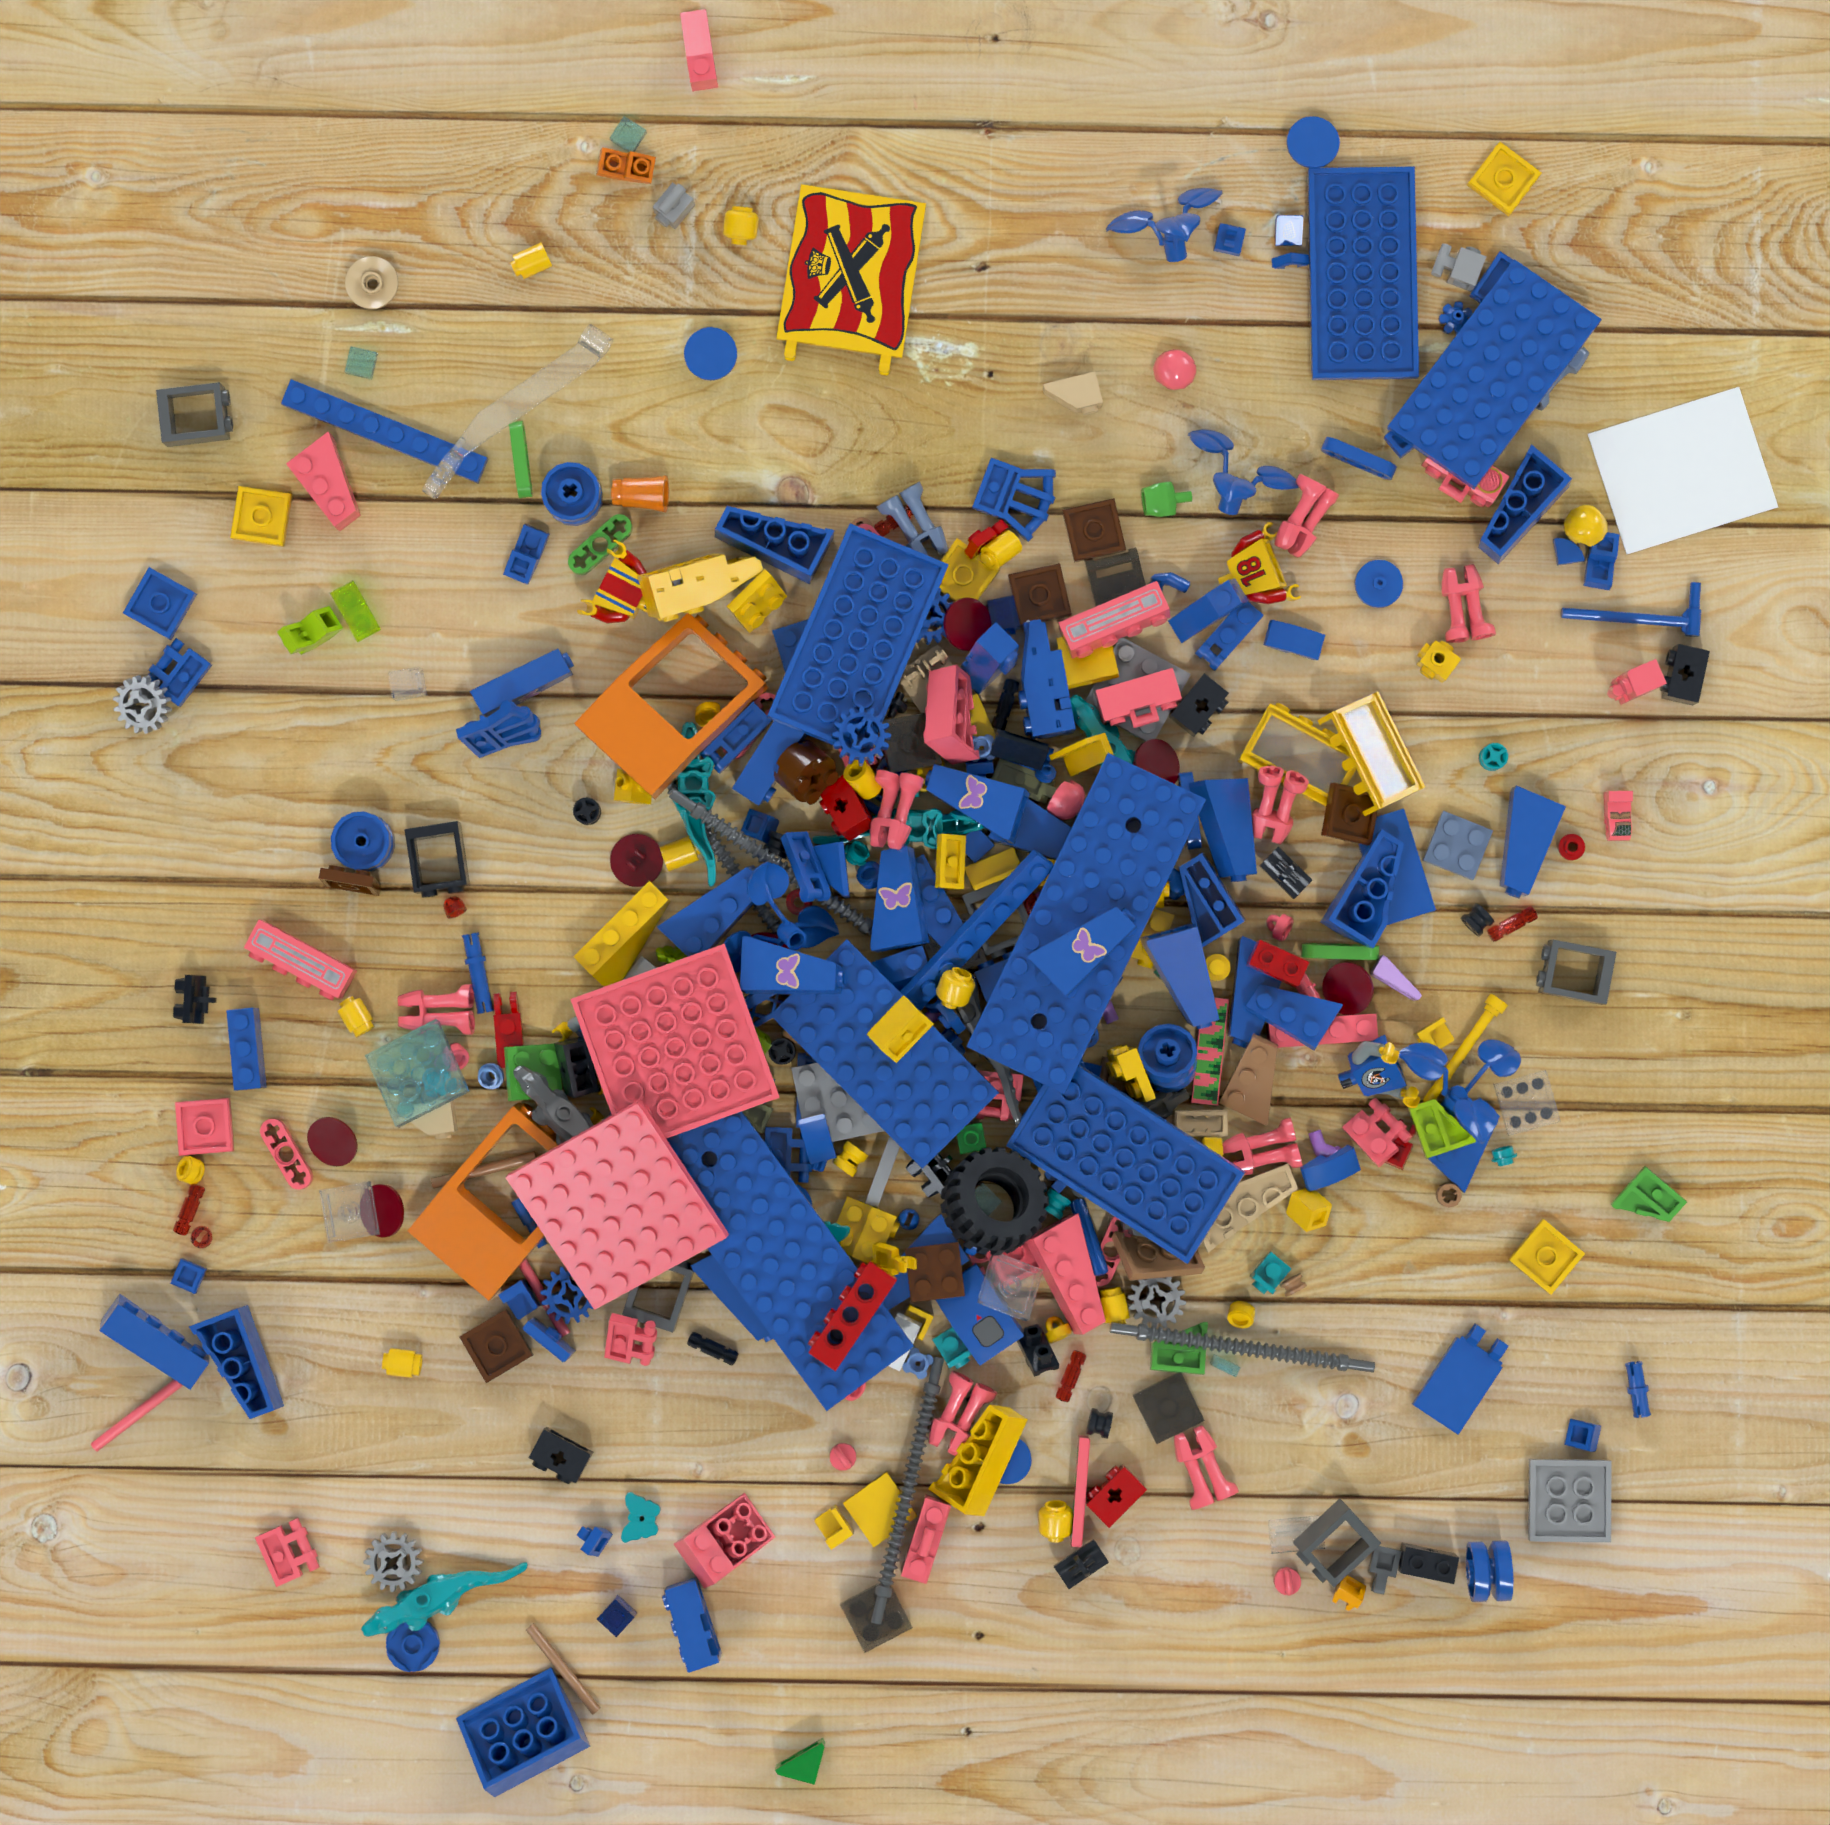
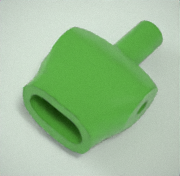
M1172 482L1156 483L1142 488L1141 500L1144 515L1156 517L1173 516L1176 514L1177 503L1192 502V492L1175 493Z

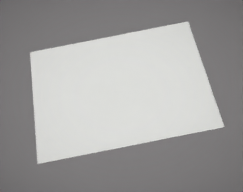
M1739 387L1588 434L1626 554L1778 507Z

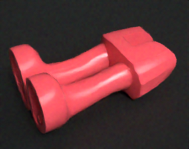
M1299 474L1296 479L1297 486L1302 490L1301 500L1288 520L1282 521L1274 543L1275 546L1288 550L1290 554L1297 558L1301 557L1315 542L1317 537L1312 534L1315 526L1339 497V494L1302 474ZM1312 508L1310 514L1308 515L1307 519H1306L1305 522L1303 523V521H1304L1306 515L1308 514V512H1309L1310 509Z
M1474 564L1464 566V584H1458L1454 567L1445 568L1443 571L1442 596L1448 597L1451 614V628L1445 633L1446 643H1461L1470 639L1464 621L1461 596H1466L1471 640H1480L1496 635L1494 625L1486 623L1482 615L1479 591L1484 586Z
M1277 766L1261 767L1258 772V780L1264 785V792L1260 807L1252 812L1254 838L1262 839L1266 827L1274 828L1272 842L1281 845L1293 826L1290 811L1296 794H1302L1306 791L1309 781L1305 776L1296 771H1287L1278 810H1272L1284 770Z
M877 770L875 781L883 788V798L877 817L871 821L870 844L873 847H884L886 841H888L889 848L900 850L912 828L906 824L907 817L915 795L923 786L924 779L910 773H900L899 776L893 772ZM901 788L897 811L894 819H891L897 795Z
M472 984L462 985L455 993L425 995L423 990H415L397 997L398 1006H419V1016L407 1015L398 1017V1026L401 1028L423 1032L426 1026L443 1025L457 1027L462 1034H474L475 1017L473 1011L428 1013V1008H472L474 1006Z
M1291 1117L1281 1120L1279 1127L1270 1132L1250 1137L1240 1133L1222 1142L1223 1154L1242 1150L1244 1159L1234 1160L1231 1163L1246 1172L1244 1175L1253 1174V1168L1277 1162H1287L1292 1168L1302 1167L1297 1143L1252 1155V1149L1296 1141Z
M951 1371L948 1380L952 1386L951 1396L940 1418H933L928 1442L938 1447L944 1438L946 1429L955 1432L950 1441L947 1452L956 1456L958 1453L956 1451L957 1448L971 1436L968 1431L978 1411L985 1403L992 1402L997 1392L982 1383H975L967 1406L959 1422L956 1424L953 1420L965 1396L970 1391L973 1380L962 1373Z
M1202 1425L1193 1428L1196 1441L1199 1444V1447L1195 1449H1190L1189 1442L1184 1433L1174 1436L1177 1462H1184L1194 1489V1495L1189 1500L1191 1510L1199 1509L1215 1502L1197 1459L1202 1458L1217 1501L1239 1492L1236 1484L1226 1481L1213 1452L1217 1445Z

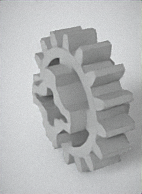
M140 675L132 677V679L124 680V686L117 687L116 690L120 695L113 697V700L118 702L119 706L113 708V710L120 711L121 715L118 717V721L125 719L126 729L134 726V733H139L143 730L146 734L152 732L153 729L161 728V723L169 720L165 713L171 712L172 708L166 706V703L172 699L171 697L164 696V693L168 690L166 687L162 689L158 687L160 680L151 682V676L147 675L141 678ZM137 703H144V704L149 703V705H147V706H141V705H136V704H137Z
M1172 1277L1141 1279L1138 1280L1140 1283L1138 1286L1131 1284L1130 1287L1135 1293L1128 1295L1127 1298L1134 1300V1303L1128 1307L1129 1310L1136 1309L1137 1312L1133 1316L1135 1320L1142 1317V1324L1151 1322V1326L1154 1325L1155 1329L1158 1323H1161L1164 1329L1167 1328L1166 1321L1168 1320L1175 1324L1176 1319L1174 1315H1183L1179 1306L1186 1305V1301L1180 1299V1296L1185 1294V1290H1177L1180 1281L1177 1280L1172 1283ZM1157 1282L1167 1284L1172 1290L1163 1291L1159 1289ZM1147 1285L1148 1292L1146 1296L1139 1299L1142 1289ZM1153 1288L1159 1296H1164V1299L1160 1301L1161 1311H1159V1308L1154 1303H1150V1300L1154 1297ZM1175 1300L1172 1310L1166 1315L1165 1309L1168 1303ZM1149 1308L1155 1311L1157 1318L1146 1315L1142 1310Z
M396 1531L391 1533L390 1538L384 1533L381 1535V1542L376 1539L373 1540L371 1543L374 1549L368 1548L365 1552L370 1556V1558L363 1561V1564L370 1565V1568L365 1573L366 1575H374L371 1581L372 1584L377 1581L381 1582V1590L387 1585H390L391 1592L396 1590L397 1585L404 1590L407 1588L406 1581L413 1584L416 1581L413 1574L420 1575L422 1572L417 1567V1565L424 1562V1559L417 1558L422 1549H414L413 1546L416 1540L407 1542L406 1533L401 1538H398ZM397 1544L402 1547L400 1549H391L386 1545ZM377 1554L381 1559V1568L379 1570L376 1563ZM402 1554L396 1563L397 1565L386 1569L392 1558ZM408 1554L411 1558L410 1569L409 1566L406 1564V1556ZM387 1574H396L401 1578L390 1579L385 1576Z

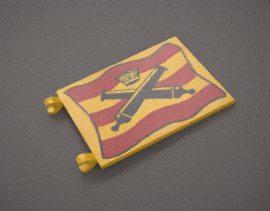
M801 184L776 337L777 340L786 341L785 360H795L797 343L881 355L879 374L889 375L891 358L902 359L926 203Z

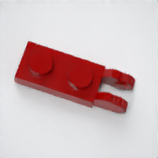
M510 992L511 1014L502 1013V997L500 993L493 994L497 1064L501 1068H506L504 1047L524 1046L521 1013H519L517 992Z

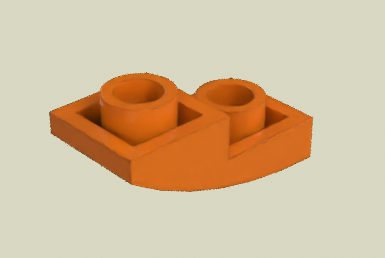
M602 147L600 149L596 175L623 181L651 184L656 157L632 151L625 153Z

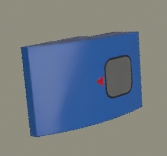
M977 1263L962 1272L965 1296L936 1299V1302L969 1352L981 1366L1022 1338L1024 1333L1023 1328L1007 1308L1005 1301Z

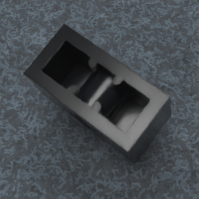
M1677 644L1672 650L1669 649L1665 665L1669 667L1667 676L1664 675L1667 684L1660 687V691H1663L1662 699L1692 706L1699 703L1710 651ZM1684 669V673L1688 675V677L1683 680L1682 675L1678 674V671Z
M1204 673L1169 718L1193 737L1198 732L1203 735L1212 724L1208 720L1214 712L1220 714L1229 703L1225 699L1229 692ZM1204 701L1207 703L1205 706L1207 712L1202 710L1198 713L1196 711L1197 705L1195 702L1200 704Z
M577 1037L554 1043L564 1093L569 1097L576 1098L599 1092L594 1064L585 1039Z
M546 1427L528 1458L533 1460L532 1465L545 1472L547 1469H550L557 1473V1479L570 1484L571 1481L574 1483L578 1482L594 1452ZM562 1451L564 1453L563 1458L567 1461H561L559 1464L556 1462L557 1457L553 1453L558 1454Z
M1401 1543L1400 1551L1402 1553L1398 1566V1571L1401 1574L1450 1584L1455 1583L1459 1557L1455 1553Z

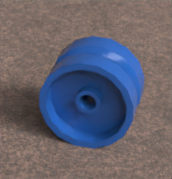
M566 462L556 465L547 473L542 482L541 496L545 507L555 520L564 525L579 526L586 524L597 516L602 507L603 493L600 483L592 471L580 463ZM572 491H575L577 493L575 497L571 495L568 497L569 493Z
M364 811L352 812L342 817L334 826L331 835V849L336 859L344 866L354 870L372 872L385 866L391 859L395 849V837L390 826L382 818ZM360 838L366 839L364 846H361L362 844L359 843Z
M1162 1024L1151 1028L1144 1034L1139 1043L1138 1053L1152 1089L1170 1093L1177 1092L1188 1086L1194 1078L1197 1068L1196 1041L1190 1032L1181 1026Z
M1506 1540L1492 1541L1489 1550H1487L1486 1545L1482 1541L1467 1543L1466 1578L1472 1602H1486L1490 1596V1591L1496 1601L1512 1600L1514 1585L1513 1564L1510 1546Z

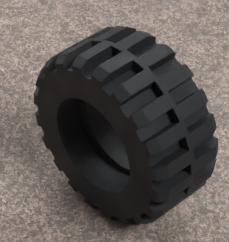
M987 1147L982 1148L979 1152L974 1151L952 1170L944 1182L945 1187L942 1189L940 1196L941 1199L945 1200L940 1205L941 1212L947 1215L944 1222L947 1227L951 1226L954 1232L952 1235L957 1240L961 1238L965 1241L963 1246L968 1249L975 1247L977 1248V1253L985 1255L990 1251L992 1256L1001 1255L1003 1252L1007 1254L1013 1252L1035 1235L1042 1227L1041 1223L1046 1219L1048 1212L1045 1208L1049 1206V1197L1044 1196V1193L1047 1191L1046 1183L1040 1181L1041 1173L1038 1169L1034 1170L1030 1166L1032 1162L1026 1157L1024 1159L1019 1158V1153L1014 1150L1007 1153L1004 1147H996L993 1151L992 1148ZM977 1182H993L1001 1186L1008 1193L1014 1208L1011 1221L1003 1222L992 1219L982 1211L975 1196Z

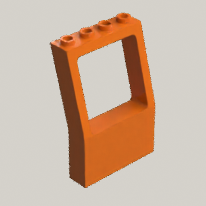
M687 613L619 675L574 723L582 733L655 800L707 745L768 689L764 682L767 679L766 676L756 667L751 670L745 664L748 660L739 651L735 650L732 653L726 647L728 642L718 632L713 635L706 628L709 624L698 614L694 618L691 614ZM694 634L745 680L748 685L692 738L686 739L632 688L688 635Z
M521 1102L515 1104L407 1230L488 1301L500 1291L545 1237L537 1226L528 1238H523L464 1186L467 1178L514 1124L520 1126L546 1150L549 1151L558 1146L556 1144V1133L548 1125L542 1126L535 1123L531 1116L534 1109L530 1105L522 1104Z

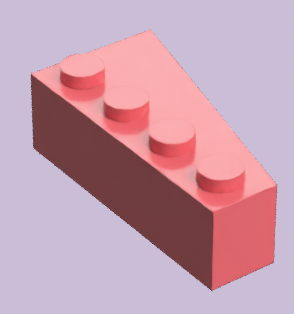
M1079 1213L1068 1214L1061 1220L1038 1231L1026 1244L1038 1267L1041 1269L1073 1333L1084 1335L1106 1322Z

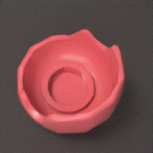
M1173 349L1163 352L1156 358L1153 371L1157 382L1167 389L1178 390L1185 389L1193 382L1196 375V365L1193 358L1186 352Z
M1070 780V783L1064 781L1060 784L1047 807V812L1060 820L1074 818L1080 812L1085 801L1084 788L1073 780Z

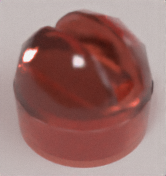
M457 896L447 898L443 904L444 912L448 919L456 918L467 910L464 902Z
M198 1226L191 1232V1242L195 1247L206 1248L211 1244L213 1235L208 1227ZM203 1230L207 1231L201 1241L198 1242L196 1239Z

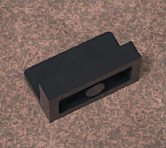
M997 729L990 755L1041 771L1049 751V744Z

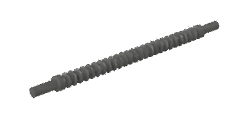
M677 778L667 787L669 795L674 788L678 790V784L675 782ZM705 822L706 836L714 851V856H718L717 862L721 861L723 863L721 867L727 868L726 874L734 876L741 871L738 868L740 864L734 863L735 857L731 858L729 856L731 852L725 850L726 845H721L722 839H717V833H712L711 831L713 827L708 828V823ZM766 903L759 906L753 904V911L757 910L759 912L757 916L763 918L762 923H767L768 926L766 928L768 930L771 929L772 933L777 935L780 919L774 917L776 915L775 912H770L771 906L767 907Z
M675 788L673 789L669 798L690 811V816L696 820L700 818L702 824L708 823L707 827H714V832L720 831L721 837L725 835L727 836V841L733 840V845L739 844L740 850L744 848L746 849V854L752 853V858L758 857L759 863L762 861L771 862L781 866L786 870L790 884L796 883V888H800L791 866H788L787 861L783 863L781 857L776 858L775 853L770 854L768 848L764 850L762 848L763 845H757L756 840L751 841L749 835L745 837L743 831L739 833L737 827H731L730 822L724 823V818L718 819V814L712 815V810L709 809L707 811L706 806L701 802L695 803ZM831 892L830 899L821 902L822 906L828 905V910L834 909V914L840 913V918L846 917L847 923L853 922V927L857 925L858 930L863 934L869 933L872 935L873 920L868 916L864 918L862 912L858 914L856 908L852 910L850 904H844V900L839 901L837 895L833 897Z
M1111 1322L1110 1333L1134 1336L1140 1341L1149 1339L1150 1342H1153L1156 1339L1157 1343L1164 1341L1165 1344L1172 1342L1174 1346L1176 1343H1179L1181 1347L1187 1344L1188 1348L1194 1345L1195 1349L1201 1346L1203 1350H1206L1208 1347L1210 1351L1217 1349L1218 1352L1224 1350L1226 1354L1232 1351L1233 1355L1237 1352L1241 1356L1247 1353L1248 1357L1254 1354L1255 1358L1261 1355L1263 1359L1269 1357L1270 1360H1274V1358H1277L1279 1362L1282 1359L1286 1363L1292 1360L1293 1364L1299 1361L1301 1365L1307 1362L1308 1366L1314 1363L1315 1367L1322 1365L1323 1368L1329 1366L1330 1369L1336 1367L1338 1371L1344 1372L1347 1369L1373 1373L1375 1370V1362L1351 1359L1345 1354L1336 1356L1335 1353H1332L1329 1356L1328 1352H1324V1354H1321L1320 1351L1313 1353L1311 1349L1309 1352H1306L1304 1348L1298 1351L1297 1347L1291 1350L1290 1346L1284 1349L1282 1345L1277 1348L1275 1344L1268 1346V1343H1264V1345H1261L1259 1341L1253 1344L1252 1340L1249 1343H1246L1244 1339L1238 1342L1237 1338L1231 1341L1230 1337L1224 1340L1222 1336H1219V1338H1216L1215 1335L1208 1337L1206 1333L1204 1336H1201L1199 1332L1193 1335L1192 1331L1186 1334L1184 1330L1179 1333L1177 1329L1171 1332L1170 1328L1163 1330L1162 1327L1155 1329L1154 1325L1148 1328L1147 1324L1141 1323L1138 1326Z
M935 1356L928 1383H925L923 1391L926 1393L925 1396L921 1397L924 1399V1402L920 1403L922 1410L918 1411L920 1418L916 1419L918 1426L914 1427L917 1432L912 1435L915 1437V1440L911 1441L913 1448L909 1449V1452H911V1456L907 1457L909 1464H905V1467L908 1469L903 1472L906 1478L902 1479L904 1486L900 1487V1490H902V1494L898 1495L900 1502H896L898 1509L894 1510L897 1515L892 1518L895 1523L891 1525L893 1532L889 1533L891 1540H887L889 1547L885 1548L888 1553L883 1556L886 1561L881 1564L884 1567L880 1571L882 1578H878L880 1585H877L875 1589L877 1598L871 1622L881 1625L887 1598H890L892 1594L890 1585L894 1584L892 1577H895L896 1574L893 1572L894 1569L898 1568L895 1563L900 1560L897 1558V1555L901 1554L899 1547L903 1546L901 1539L905 1538L903 1531L907 1530L904 1525L909 1522L906 1520V1517L910 1516L908 1509L912 1508L910 1501L914 1500L912 1493L916 1492L913 1488L914 1485L918 1484L915 1482V1479L919 1478L917 1471L921 1470V1467H919V1463L923 1462L921 1455L925 1454L923 1448L927 1447L924 1441L929 1439L926 1433L930 1432V1429H928V1425L932 1424L930 1417H934L932 1410L936 1409L933 1404L938 1401L935 1396L939 1395L941 1388L938 1384L944 1359Z

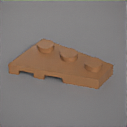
M1253 1033L1220 1098V1104L1268 1126L1278 1044Z
M1117 1231L1112 1236L1129 1280L1202 1274L1205 1269L1198 1250L1187 1264L1158 1244L1148 1241L1147 1237L1129 1238L1124 1237V1233Z

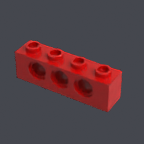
M871 1260L867 1265L862 1262L854 1274L857 1281L851 1288L848 1285L845 1287L838 1298L842 1301L838 1309L831 1308L824 1318L823 1322L827 1325L822 1333L816 1330L808 1342V1345L811 1346L808 1353L834 1371L838 1369L898 1279ZM862 1284H869L873 1287L874 1294L868 1299L862 1298L859 1295L858 1288ZM845 1308H856L859 1317L855 1321L846 1320L843 1316ZM833 1329H837L843 1334V1341L839 1344H833L828 1339V1333Z

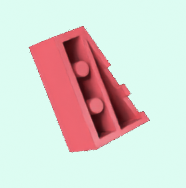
M329 431L286 463L337 530H343L361 516L347 479L343 462L337 450L335 439Z
M958 665L929 671L926 686L927 706L925 707L924 743L952 765L980 759L979 750H974L972 735L977 734L976 725L971 726L969 710L974 709L970 676Z

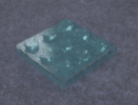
M437 1019L365 1055L394 1125L398 1128L470 1092L442 1026Z

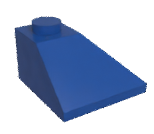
M844 842L813 846L828 885L842 897L850 898Z

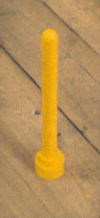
M1490 993L1485 1000L1484 1013L1446 1065L1448 1081L1493 1017H1497L1499 1013L1503 1014L1508 1007L1505 1002ZM1443 1075L1432 1085L1425 1095L1423 1102L1437 1099L1443 1089Z

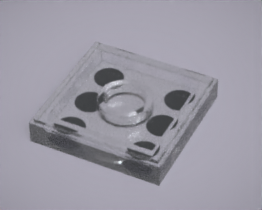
M1546 1070L1493 1084L1508 1136L1561 1122Z

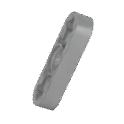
M890 1136L865 1204L878 1208L900 1148Z

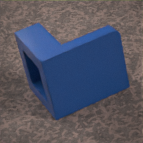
M524 1279L498 1294L502 1302L508 1304L518 1320L541 1306Z

